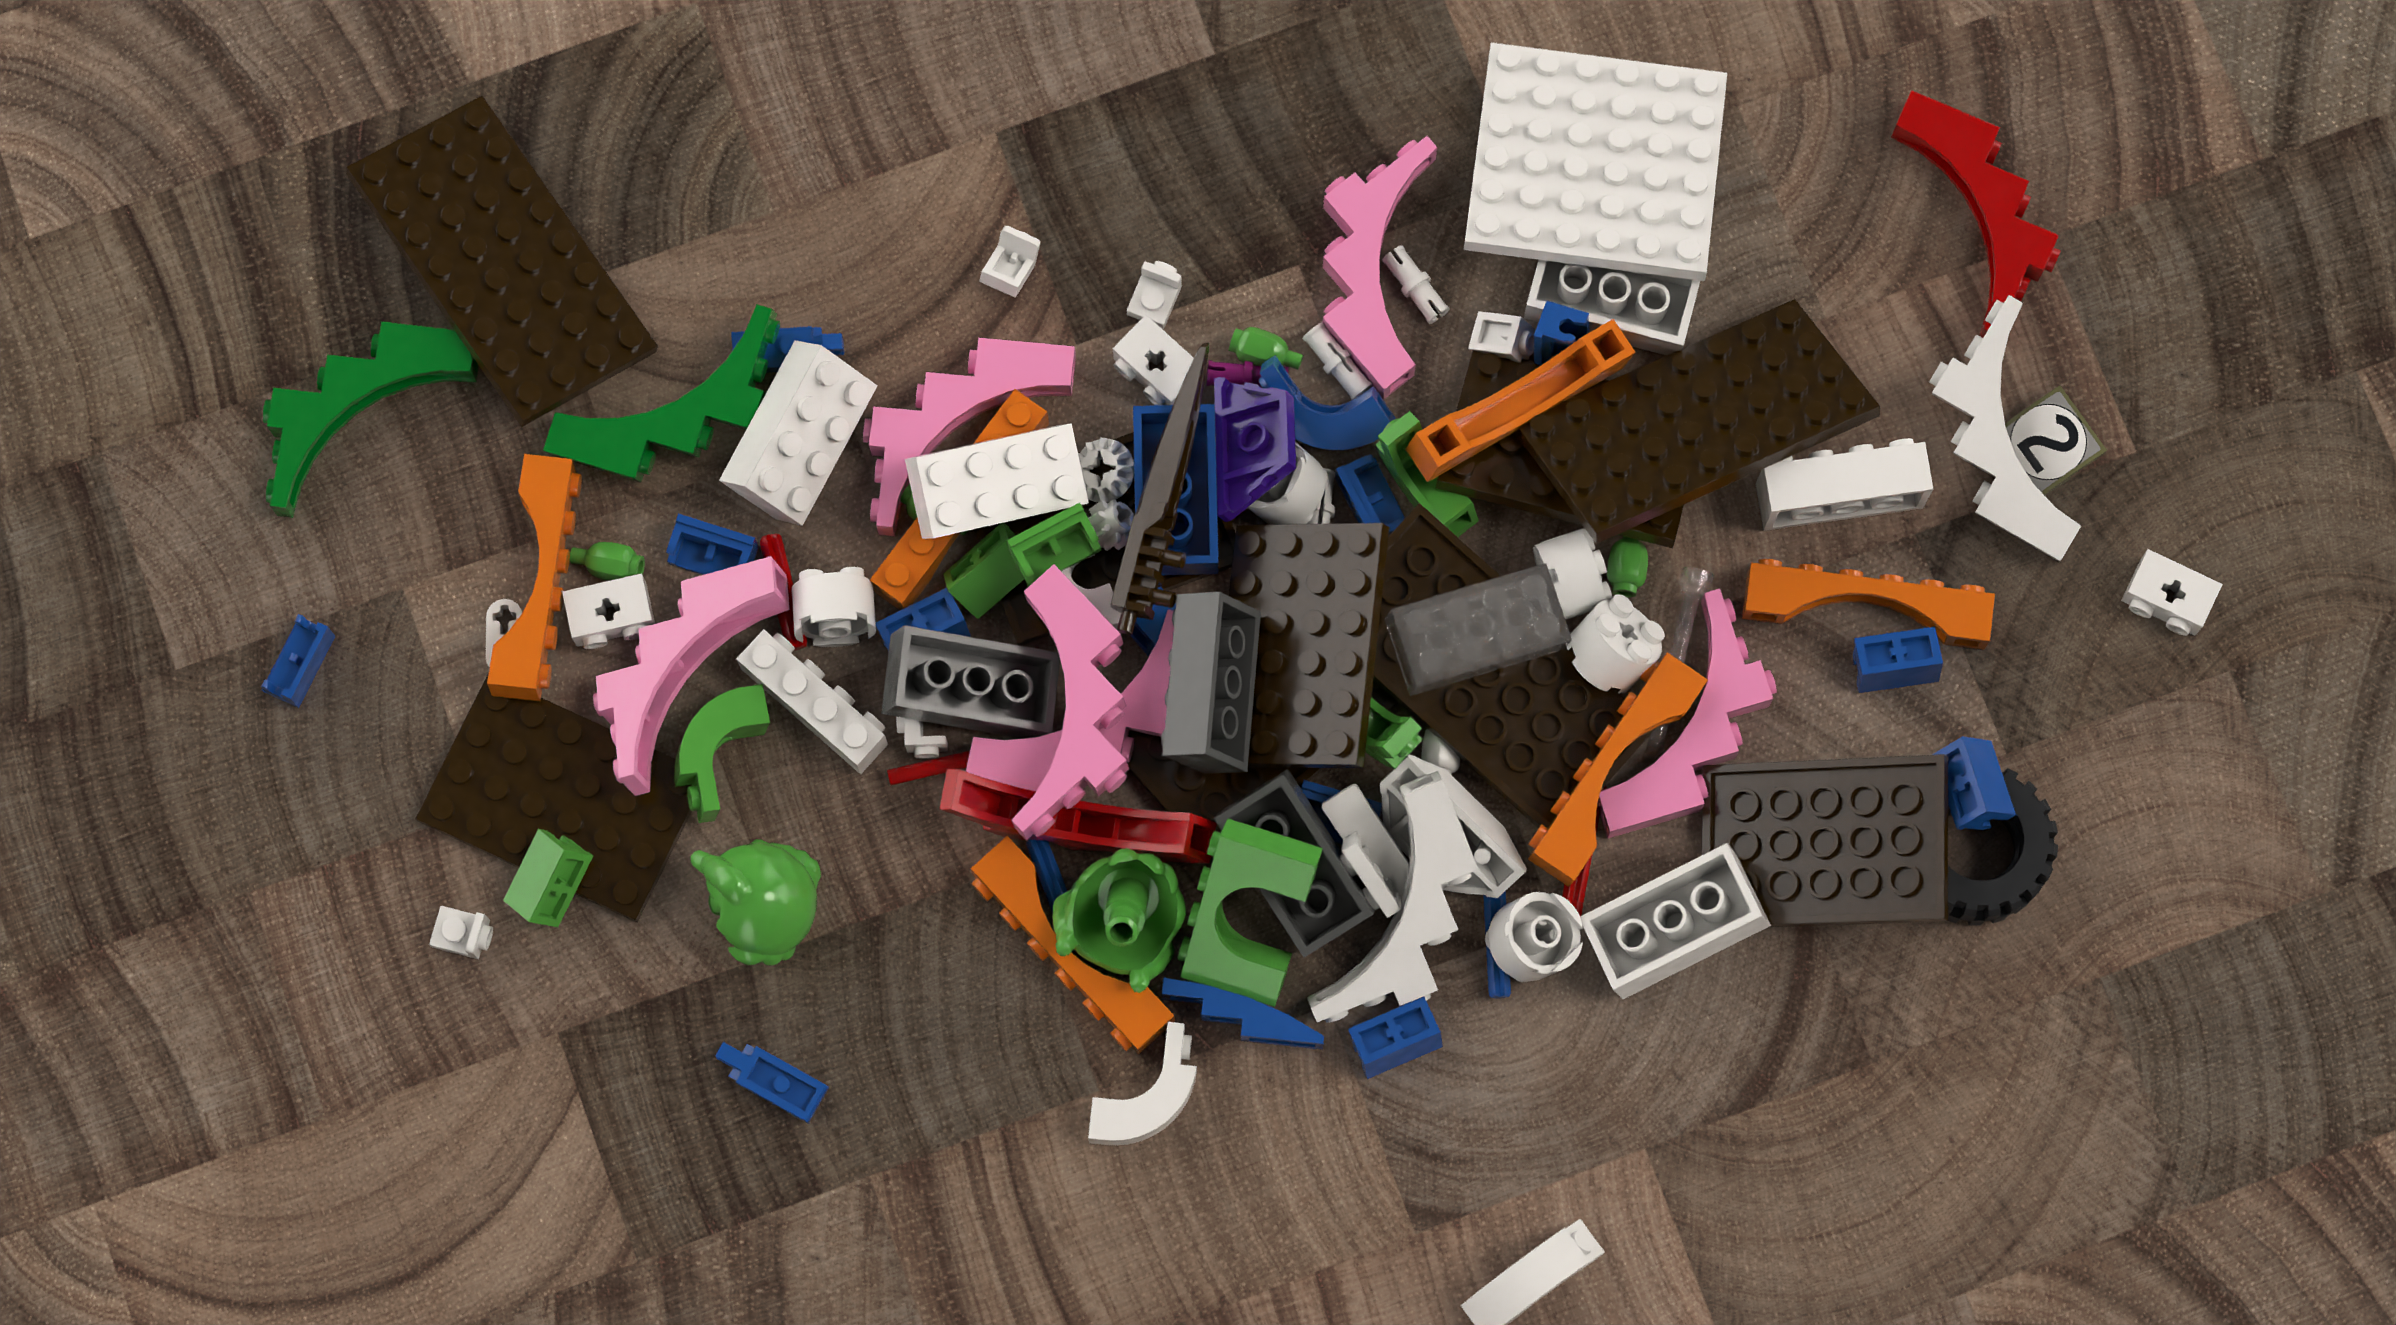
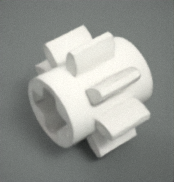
M1115 499L1109 503L1101 500L1091 507L1089 511L1092 516L1088 519L1099 538L1098 542L1101 548L1108 551L1112 547H1115L1117 550L1124 547L1127 543L1134 517L1131 509L1126 504L1117 502Z

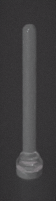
M1683 567L1681 571L1679 585L1682 586L1681 594L1684 597L1670 654L1683 663L1685 662L1699 600L1703 598L1704 593L1711 590L1714 578L1712 573L1693 567ZM1669 724L1657 727L1649 736L1646 753L1650 758L1656 759L1661 756Z

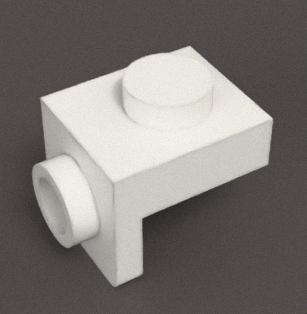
M1004 226L1000 234L998 246L983 268L979 282L1016 298L1035 267L1040 240L1010 226Z
M896 717L897 733H904L907 753H914L916 758L929 759L939 757V752L948 751L946 736H923V721Z

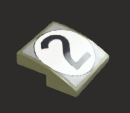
M2058 386L2005 423L2018 460L2033 484L2044 496L2067 482L2071 476L2107 452V449L2061 386Z

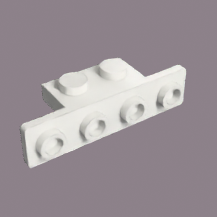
M1351 784L1324 801L1322 809L1343 839L1342 852L1344 854L1340 855V858L1346 870L1352 877L1357 874L1366 886L1363 889V893L1374 910L1381 908L1388 918L1401 910V896L1407 881L1409 862L1356 784Z

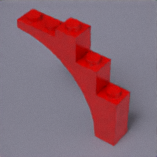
M1911 90L1891 138L1916 150L1943 171L1963 195L1978 222L1987 250L1990 278L1987 312L1979 334L1980 337L1984 338L1991 326L1985 319L1996 300L2004 303L2010 295L2022 301L2031 279L2038 282L2044 270L2052 272L2061 250L2054 248L2059 235L2022 220L2031 196L2024 194L2029 181L1993 166L2002 144L1995 140L2000 127Z
M947 769L939 809L983 825V830L1002 837L1008 836L1010 839L1026 840L1015 829L1012 819L1034 796L1036 791L983 778L960 769ZM1079 801L1070 809L1064 806L1053 816L1054 823L1045 833L1039 837L1033 834L1027 840H1047L1071 850L1110 851L1115 853L1119 849L1129 848L1137 854H1153L1162 862L1210 863L1211 856L1207 855V851L1217 823L1192 813L1133 809Z

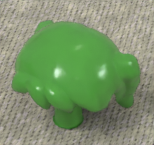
M754 839L751 844L731 848L720 856L700 850L694 851L691 855V864L695 869L703 873L706 878L707 890L709 892V908L715 915H720L716 924L719 932L735 946L728 947L732 957L746 965H755L762 962L768 966H773L781 962V960H789L795 953L796 946L809 933L817 910L816 889L821 878L818 862L811 858L806 851L795 849L790 845H782L775 842L768 843L762 839Z
M1129 848L1119 849L1112 856L1092 863L1079 876L1072 889L1060 895L1054 901L1053 927L1057 940L1056 952L1060 956L1065 957L1070 955L1075 949L1080 956L1095 965L1116 974L1129 975V985L1134 992L1140 993L1144 991L1149 985L1150 980L1161 974L1174 957L1175 949L1172 940L1181 928L1186 915L1184 897L1178 887V880L1174 869L1169 864L1163 863L1153 854H1137Z

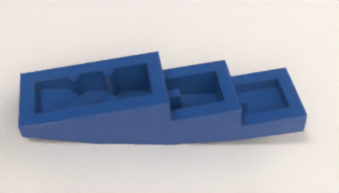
M1163 978L1162 1000L1202 1004V1021L1242 1025L1241 1041L1323 1050L1324 1035L1284 1012L1249 997L1209 985Z

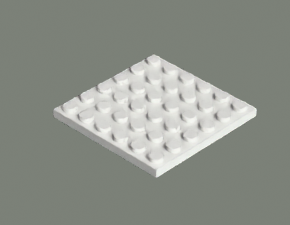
M1491 43L1464 250L1705 281L1727 73Z

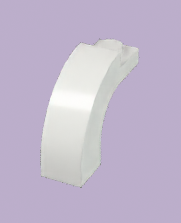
M1168 1022L1163 1068L1158 1080L1151 1089L1136 1098L1127 1100L1093 1097L1088 1135L1089 1143L1127 1145L1140 1142L1165 1129L1181 1113L1190 1098L1197 1074L1196 1066L1181 1065L1182 1059H1190L1192 1035H1184V1023Z
M1579 1219L1514 1263L1465 1301L1461 1307L1474 1325H1508L1534 1303L1598 1259L1605 1252L1582 1220Z

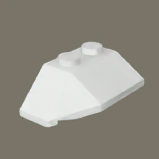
M1409 754L1396 769H1393L1380 782L1384 826L1398 847L1410 858L1411 846L1408 815L1399 786L1438 771L1479 869L1471 872V878L1465 882L1452 886L1448 885L1447 882L1440 886L1444 891L1498 898L1527 870L1505 827L1447 770Z

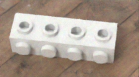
M763 629L737 657L736 660L740 669L758 685L763 684V688L768 694L858 773L862 774L888 745L886 737L882 733L886 727L870 712L867 711L863 716L853 708L852 705L855 700L839 685L832 689L821 680L825 674L811 660L806 659L802 663L792 654L795 647L780 633L777 632L772 637Z

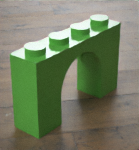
M1227 818L1222 832H1213L1207 855L1214 858L1211 868L1204 866L1197 890L1204 892L1201 903L1194 901L1187 925L1194 927L1191 938L1184 937L1179 951L1178 960L1184 962L1180 977L1243 995L1275 1007L1284 984L1292 953L1249 940L1237 933L1225 917L1222 900L1228 894L1238 889L1256 887L1306 902L1323 848Z

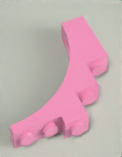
M1428 136L1418 143L1415 140L1407 143L1397 153L1398 159L1388 167L1385 164H1381L1367 176L1366 184L1354 172L1347 179L1343 176L1337 178L1325 190L1326 195L1324 196L1323 208L1348 238L1345 239L1343 236H1340L1327 246L1324 251L1326 255L1323 256V269L1348 298L1344 299L1340 296L1331 302L1324 310L1326 315L1323 316V323L1343 350H1348L1352 361L1364 376L1371 381L1372 387L1376 388L1383 400L1414 376L1415 363L1399 342L1385 310L1380 286V253L1385 231L1397 204L1413 181L1436 160L1437 147Z
M978 338L977 350H970L968 360V374H974V376L926 372L925 385L918 384L915 406L916 408H921L922 411L873 406L872 419L865 418L863 442L869 443L872 456L884 457V459L876 460L875 483H881L879 498H872L870 522H876L878 534L895 536L903 504L900 502L904 490L910 484L905 459L930 454L954 430L979 414L1003 405L1014 389L1028 398L1038 396H1072L1076 361L1075 347Z
M772 556L681 581L682 598L678 599V609L681 617L638 629L640 645L636 646L635 652L639 664L596 676L597 692L593 694V703L597 714L603 716L611 724V737L617 751V759L613 761L614 774L617 781L623 783L635 796L650 792L651 761L657 735L671 703L686 680L711 653L731 637L760 620L790 610L787 575Z
M1055 564L1024 591L1027 602L1046 625L1058 649L1065 677L1066 697L1062 736L1052 765L1034 796L1012 819L1015 829L1026 840L1033 834L1039 837L1045 833L1054 823L1053 816L1064 806L1070 809L1085 795L1083 789L1087 785L1098 796L1106 790L1111 793L1126 780L1127 775L1125 772L1129 770L1126 759L1099 732L1103 727L1106 730L1112 728L1124 716L1122 711L1126 707L1124 697L1097 669L1099 665L1103 667L1108 666L1120 655L1122 650L1119 647L1123 645L1121 634Z
M1720 589L1704 593L1701 600L1708 632V667L1705 677L1708 681L1704 685L1703 693L1694 716L1678 740L1654 764L1628 781L1600 792L1597 807L1601 810L1600 817L1607 839L1700 812L1705 804L1703 799L1708 797V791L1702 774L1695 775L1694 771L1703 769V765H1716L1735 759L1739 752L1738 746L1743 745L1737 723H1730L1729 719L1769 707L1773 700L1772 694L1777 693L1772 672L1770 670L1764 671L1761 660L1745 665L1744 661L1749 659L1747 647L1742 636H1735L1732 622L1736 621L1735 611L1730 598L1723 599Z
M1173 610L1167 611L1159 639L1144 667L1121 693L1126 703V707L1122 710L1124 716L1112 728L1106 730L1103 727L1099 731L1127 762L1131 760L1134 747V738L1128 737L1130 730L1162 737V732L1165 729L1167 710L1165 694L1169 688V652L1172 649L1174 632L1172 623ZM1062 730L1036 738L1014 740L973 737L966 772L1011 786L1037 791L1052 765L1061 740Z

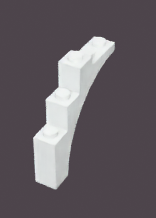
M2009 295L2004 303L1996 300L1985 321L1991 324L1984 338L1976 335L1965 352L1964 356L1971 359L1968 365L1955 358H1952L1949 365L1941 361L1929 383L1936 386L1932 395L1973 418L1970 425L1963 421L1952 438L1951 442L1957 445L1953 454L1995 478L1992 484L1984 480L1972 502L1979 505L1975 513L2060 562L2081 525L2058 510L2033 484L2015 454L2005 427L2000 395L2002 361L2009 333L2023 305L2022 302Z
M1438 771L1399 786L1408 815L1411 846L1407 881L1401 896V910L1395 913L1382 938L1357 966L1337 982L1307 997L1317 1023L1325 1020L1327 1023L1340 1020L1348 1015L1349 1009L1361 1004L1364 1007L1379 1004L1387 998L1386 994L1393 991L1400 1006L1423 996L1427 1001L1431 997L1430 993L1438 991L1420 946L1428 943L1429 946L1441 944L1451 938L1450 933L1458 930L1440 885L1447 882L1450 886L1460 884L1471 878V872L1479 870Z

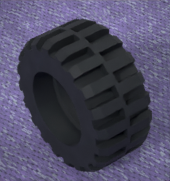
M2009 768L2002 772L2016 815L2008 820L2001 821L2007 827L2012 837L2014 846L2012 860L2002 874L1986 881L1965 878L1948 866V921L1957 923L1959 920H1966L1968 925H1982L1984 921L1991 920L1992 923L2005 920L2008 915L2016 914L2022 910L2041 891V888L2048 881L2053 871L2052 863L2057 858L2058 845L2054 843V837L2058 834L2056 821H2050L2048 817L2051 808L2046 799L2039 801L2034 794L2037 788L2030 781L2024 785L2016 779L2018 773ZM1948 805V816H1949V815L1951 814V811H1950V808H1949V805Z

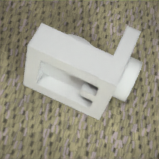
M1155 261L1154 264L1144 262L1141 268L1140 280L1126 310L1127 315L1138 320L1147 315L1160 328L1164 329L1182 287L1181 275L1177 274V269L1161 261Z
M1478 311L1468 349L1471 352L1474 350L1485 354L1492 353L1498 357L1520 363L1522 359L1529 360V356L1534 352L1535 329L1520 316Z
M440 906L429 945L432 948L479 959L481 950L487 951L490 946L493 927L489 926L490 919L485 914L478 912L472 914Z

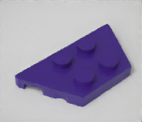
M1217 377L1214 378L1217 516L1223 521L1228 522L1296 469L1294 397L1283 389L1273 387L1263 389L1258 384L1245 382L1244 385L1231 383L1226 378Z

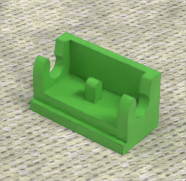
M1080 502L1007 540L1008 550L1028 587L1053 564L1060 571H1063L1102 551L1098 542L1099 538Z
M1004 522L999 524L943 573L948 592L977 619L1024 580L1008 550L1007 540L1016 535Z
M538 829L503 901L528 922L559 927L593 855L564 835L558 840L547 830Z

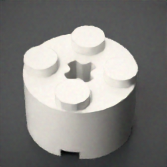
M1296 442V469L1247 507L1269 525L1307 524L1311 520L1313 511L1320 503L1324 493L1325 484L1328 479L1327 472L1312 455Z
M1585 528L1534 545L1533 552L1541 582L1545 583L1548 592L1546 597L1557 621L1591 612L1600 601L1613 598L1607 581L1602 582L1601 574L1607 573L1603 556L1599 549L1595 550L1594 541Z
M846 567L841 569L840 572L823 573V571L818 569H808L799 573V581L792 586L794 636L798 641L803 642V635H805L806 637L813 638V646L841 647L859 643V635L868 632V639L875 635L874 589L870 579L864 576V569L860 567Z
M1617 594L1612 599L1600 601L1570 633L1566 645L1567 650L1572 647L1576 656L1572 661L1576 670L1589 683L1607 692L1613 687L1620 689L1618 693H1625L1636 684L1643 672L1660 658L1662 653L1661 641L1664 639L1665 634L1658 623L1648 620L1639 610L1633 607V604L1627 597Z
M1532 892L1504 905L1498 910L1491 921L1489 930L1486 932L1485 942L1490 949L1493 959L1506 974L1522 983L1536 981L1569 967L1577 959L1583 942L1580 943V930L1583 929L1579 913L1566 898L1555 893Z

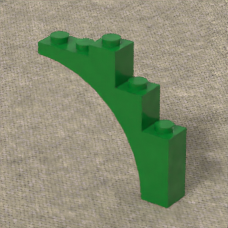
M756 304L745 333L727 360L702 384L678 400L649 412L620 418H583L555 412L543 451L555 457L572 459L575 463L638 482H642L644 474L649 475L654 466L656 452L651 451L653 444L699 458L702 449L707 451L712 441L714 428L709 426L711 420L746 430L761 404L766 392L755 388L756 382L762 383L768 368V360L764 359L768 343H775L779 333L780 321L776 320L777 313L772 308Z
M381 321L379 334L374 333L371 342V357L375 358V360L327 354L325 367L320 366L317 375V389L321 393L273 388L271 400L266 399L264 403L263 422L267 424L274 437L281 438V440H275L272 452L273 464H277L275 477L268 480L266 487V502L270 503V507L277 516L293 518L301 487L315 459L333 435L358 413L387 396L415 386L444 381L477 382L479 365L454 330Z

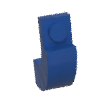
M1276 355L1262 363L1260 369L1262 377L1259 378L1261 387L1263 389L1269 387L1283 389L1294 397L1295 439L1309 446L1327 450H1346L1361 447L1379 439L1378 435L1383 432L1386 425L1396 419L1374 386L1347 403L1323 405L1312 401L1299 390Z

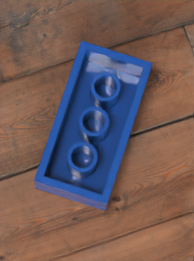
M1215 404L1200 405L1191 455L1176 512L1178 515L1174 530L1171 531L1175 541L1173 547L1168 546V550L1185 553L1186 563L1183 569L1163 566L1161 575L1218 574ZM1173 405L1133 406L1135 515L1157 445Z

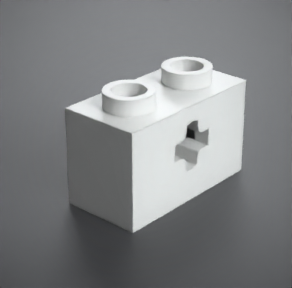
M1147 315L1113 348V358L1116 361L1113 365L1125 379L1132 381L1135 378L1144 386V395L1154 405L1174 404L1194 359L1184 348ZM1151 361L1157 365L1162 361L1163 371L1158 368L1149 371V362Z
M2148 549L2140 559L2121 601L2129 604V610L2145 618L2154 616L2167 622L2166 627L2177 634L2187 636L2190 633L2195 636L2203 627L2223 584ZM2168 589L2175 592L2172 603L2165 600L2167 597L2165 592Z
M642 573L562 591L571 636L577 647L584 646V649H596L606 646L608 644L607 640L622 636L624 640L639 639V628L655 624L647 583ZM609 607H614L616 611L612 621H607L604 617L607 615L606 609Z

